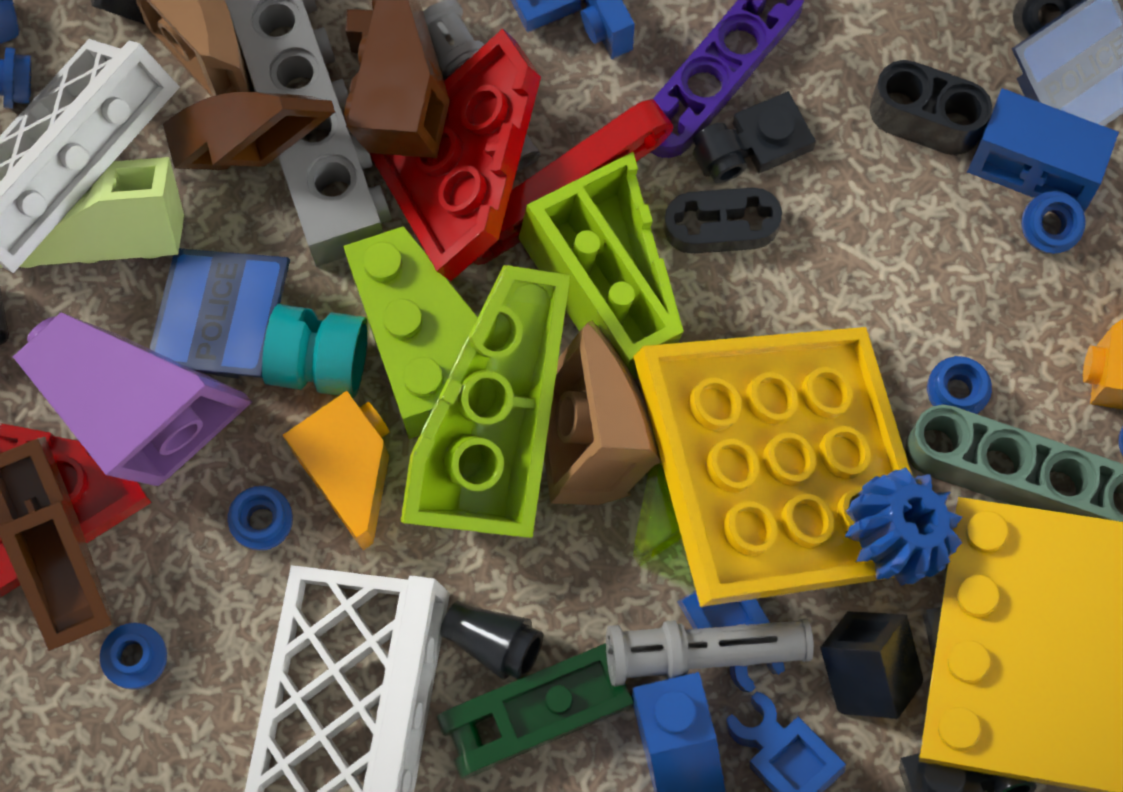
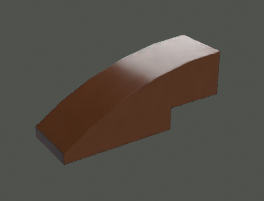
M230 92L205 98L184 108L164 122L163 127L174 169L224 170L230 166L265 167L334 114L335 110L331 100L312 96L263 92Z
M46 437L37 438L0 453V537L48 651L113 625L114 623L91 553Z

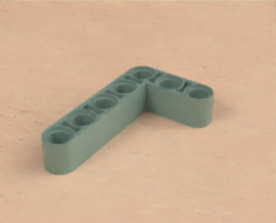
M942 404L930 407L924 411L906 439L905 451L909 462L916 470L925 475L930 474L933 478L1015 506L1123 522V514L1117 510L1113 501V493H1123L1122 463L954 406ZM938 430L945 433L952 441L953 451L941 453L931 449L925 441L924 432ZM1000 451L1008 455L1013 462L1014 473L1007 475L993 470L988 463L987 452ZM1050 472H1062L1068 475L1075 484L1076 495L1066 496L1057 492L1051 484Z

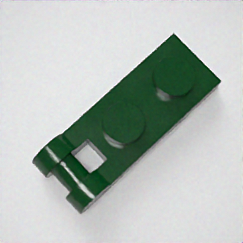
M606 643L454 706L440 713L436 718L443 736L451 735L459 757L454 759V763L460 778L463 780L633 707L634 703L626 684L612 686L607 665ZM493 716L502 738L483 745L475 725Z

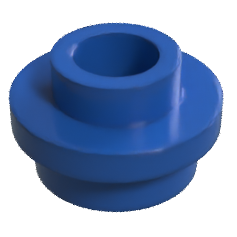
M6 47L5 59H0V96H3L4 108L14 109V103L30 104L31 55L16 54V48Z
M1058 191L1046 192L1032 199L1026 206L1021 221L1022 231L1028 243L1040 252L1047 254L1065 252L1073 248L1083 236L1085 230L1084 211L1072 196ZM1047 212L1055 213L1061 220V228L1056 235L1049 234L1043 228L1042 220Z
M963 356L949 357L939 362L932 370L927 381V394L933 406L949 405L975 414H979L985 408L992 393L991 379L985 368L977 361ZM952 380L963 381L969 388V396L966 398L952 396L947 387L948 382Z
M254 486L242 491L231 503L227 516L228 527L233 537L242 546L256 551L272 549L282 543L291 531L293 525L292 508L286 497L278 490L268 486ZM259 509H267L272 512L270 525L261 530L252 528L250 526L252 514Z
M127 623L117 627L106 637L100 650V665L103 673L112 683L124 689L135 690L151 685L163 673L167 663V647L163 638L152 627L142 623ZM131 644H140L143 649L141 660L134 666H124L122 662L124 649Z

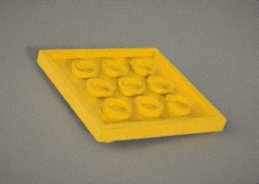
M866 327L643 346L633 356L700 607L877 581L875 563L872 560L856 562L862 547L860 542L845 537L849 527L855 523L845 511L850 507L851 502L859 497L858 493L863 490L862 486L874 477H881L884 474L888 475L894 470H901L903 468H907L910 473L911 470Z
M958 497L955 514L962 516V519L953 531L962 543L957 547L956 552L949 556L950 562L947 568L919 762L1087 792H1123V522Z

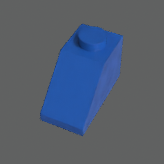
M696 672L634 687L631 696L634 703L633 709L654 792H726L717 738L700 673Z

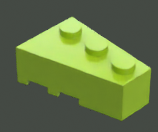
M631 152L527 204L518 239L539 270L571 275L566 303L567 314L579 332L588 322L593 320L612 343L635 380L639 376L633 356L643 346L678 343L684 330L664 259H659L651 230L652 216L648 204L644 205L636 177L638 167L634 152Z
M402 226L345 245L343 248L408 438L411 439L420 436L478 317L449 281L436 271L428 255L406 228Z

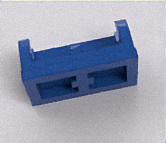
M1002 88L989 121L981 135L967 173L1033 198L1051 191L1066 193L1081 205L1085 213L1101 185L1119 132Z

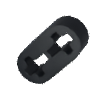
M751 187L688 192L680 194L670 202L666 209L664 232L668 242L675 249L683 253L697 254L758 249L767 246L775 239L781 225L782 209L776 197L761 188ZM747 207H757L759 216L769 217L763 220L761 230L757 231L750 230L748 221L727 220L743 218ZM687 211H695L699 221L718 220V222L701 224L700 233L697 235L688 234L686 225H676V223L683 222L684 214Z

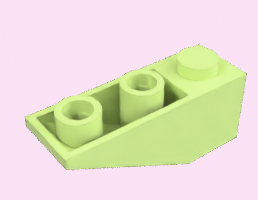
M170 157L114 161L19 267L31 268L38 265L76 262L95 263L103 260L130 258L153 259L160 256L178 255L184 212Z

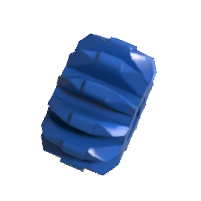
M907 468L894 470L888 475L884 474L881 477L876 476L862 486L863 490L858 493L859 497L854 499L850 507L845 511L855 522L849 527L845 537L860 542L862 547L856 562L872 560L875 563L877 580L889 579L895 576L901 586L914 584L926 576L932 577L944 570L946 564L950 562L949 556L955 553L957 547L962 543L953 531L962 519V516L948 511L945 505L951 492H934L932 490L930 474L918 475L913 478Z

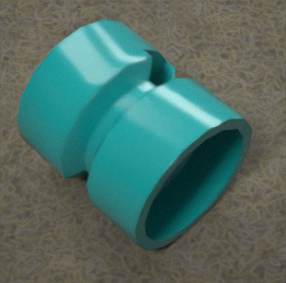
M277 304L269 319L263 347L262 377L264 384L302 390L308 382H313L318 393L340 396L345 391H348L354 399L361 385L367 356L368 319L361 316L330 312L324 320H319L313 309Z

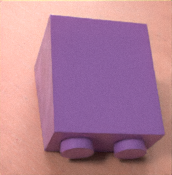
M62 312L56 317L48 318L35 326L27 337L28 343L13 356L106 475L159 486L171 477L252 403L249 397L240 390L116 333Z

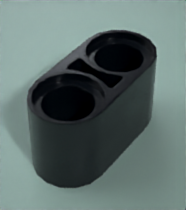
M900 60L886 66L879 75L869 111L873 122L886 133L945 154L960 155L972 150L980 140L991 116L992 103L990 96L984 88L974 82L915 61ZM895 92L903 93L913 103L899 104L893 101L888 94ZM959 113L965 116L971 124L965 126L958 125L952 122L946 114Z

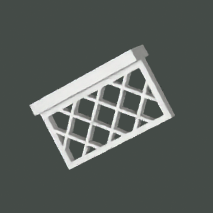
M88 39L0 135V265L8 271L14 273L180 88L140 43L129 40L120 49Z
M291 565L245 792H264L266 787L284 774L296 792H309L294 767L321 746L325 747L341 773L316 792H337L348 783L354 792H414L442 640L440 631L447 612L450 593L436 579L409 575V579L406 580ZM306 583L329 586L341 603L340 606L313 626H311L301 611ZM342 588L360 591L348 598ZM378 593L399 595L395 619L376 634H373L356 609ZM349 615L366 641L339 662H336L320 639V636ZM299 624L304 633H302L295 639L297 626ZM391 639L389 653L387 654L381 645ZM312 643L329 669L299 691L288 675L290 661L293 656ZM374 651L386 668L384 680L380 687L362 700L344 673ZM337 680L354 706L324 728L307 701ZM286 688L291 698H289L282 704L283 695ZM379 703L375 720L369 710ZM299 708L316 735L286 757L275 740L278 722ZM362 717L373 733L371 749L367 754L349 766L332 741V738ZM271 755H273L278 764L269 770ZM366 770L364 786H362L357 776Z

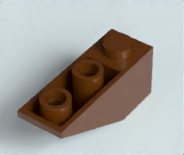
M372 0L373 15L368 35L363 36L358 50L360 69L355 90L348 95L345 103L346 128L368 153L437 158L450 100L420 0Z

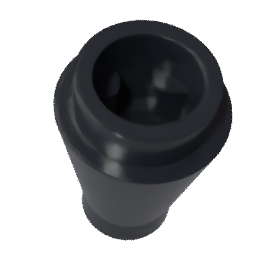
M456 601L451 605L444 617L440 631L441 637L454 642L502 680L507 679L509 676L518 680L526 677L534 666L543 643V632L532 627L531 619L472 607L460 601Z

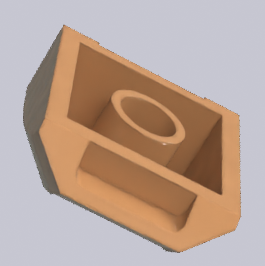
M136 0L147 28L211 97L230 92H251L247 64L225 0Z
M593 320L580 330L558 358L544 455L550 502L552 504L600 505L631 496L630 490L654 465L662 463L645 400L618 352Z

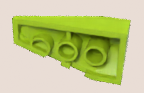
M503 265L410 455L401 516L402 523L533 538L571 275Z

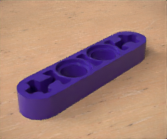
M737 0L653 98L669 120L678 112L679 101L687 110L679 119V136L671 132L669 137L650 153L662 158H673L688 150L694 143V136L712 122L795 24L802 12L804 0H787L786 5L783 3L776 4L768 13L766 23L759 16L764 11L767 0ZM741 30L751 33L756 38L758 45L750 53L736 54L726 47L724 39L729 33ZM709 73L720 81L722 87L714 96L699 97L693 94L687 83L695 74Z

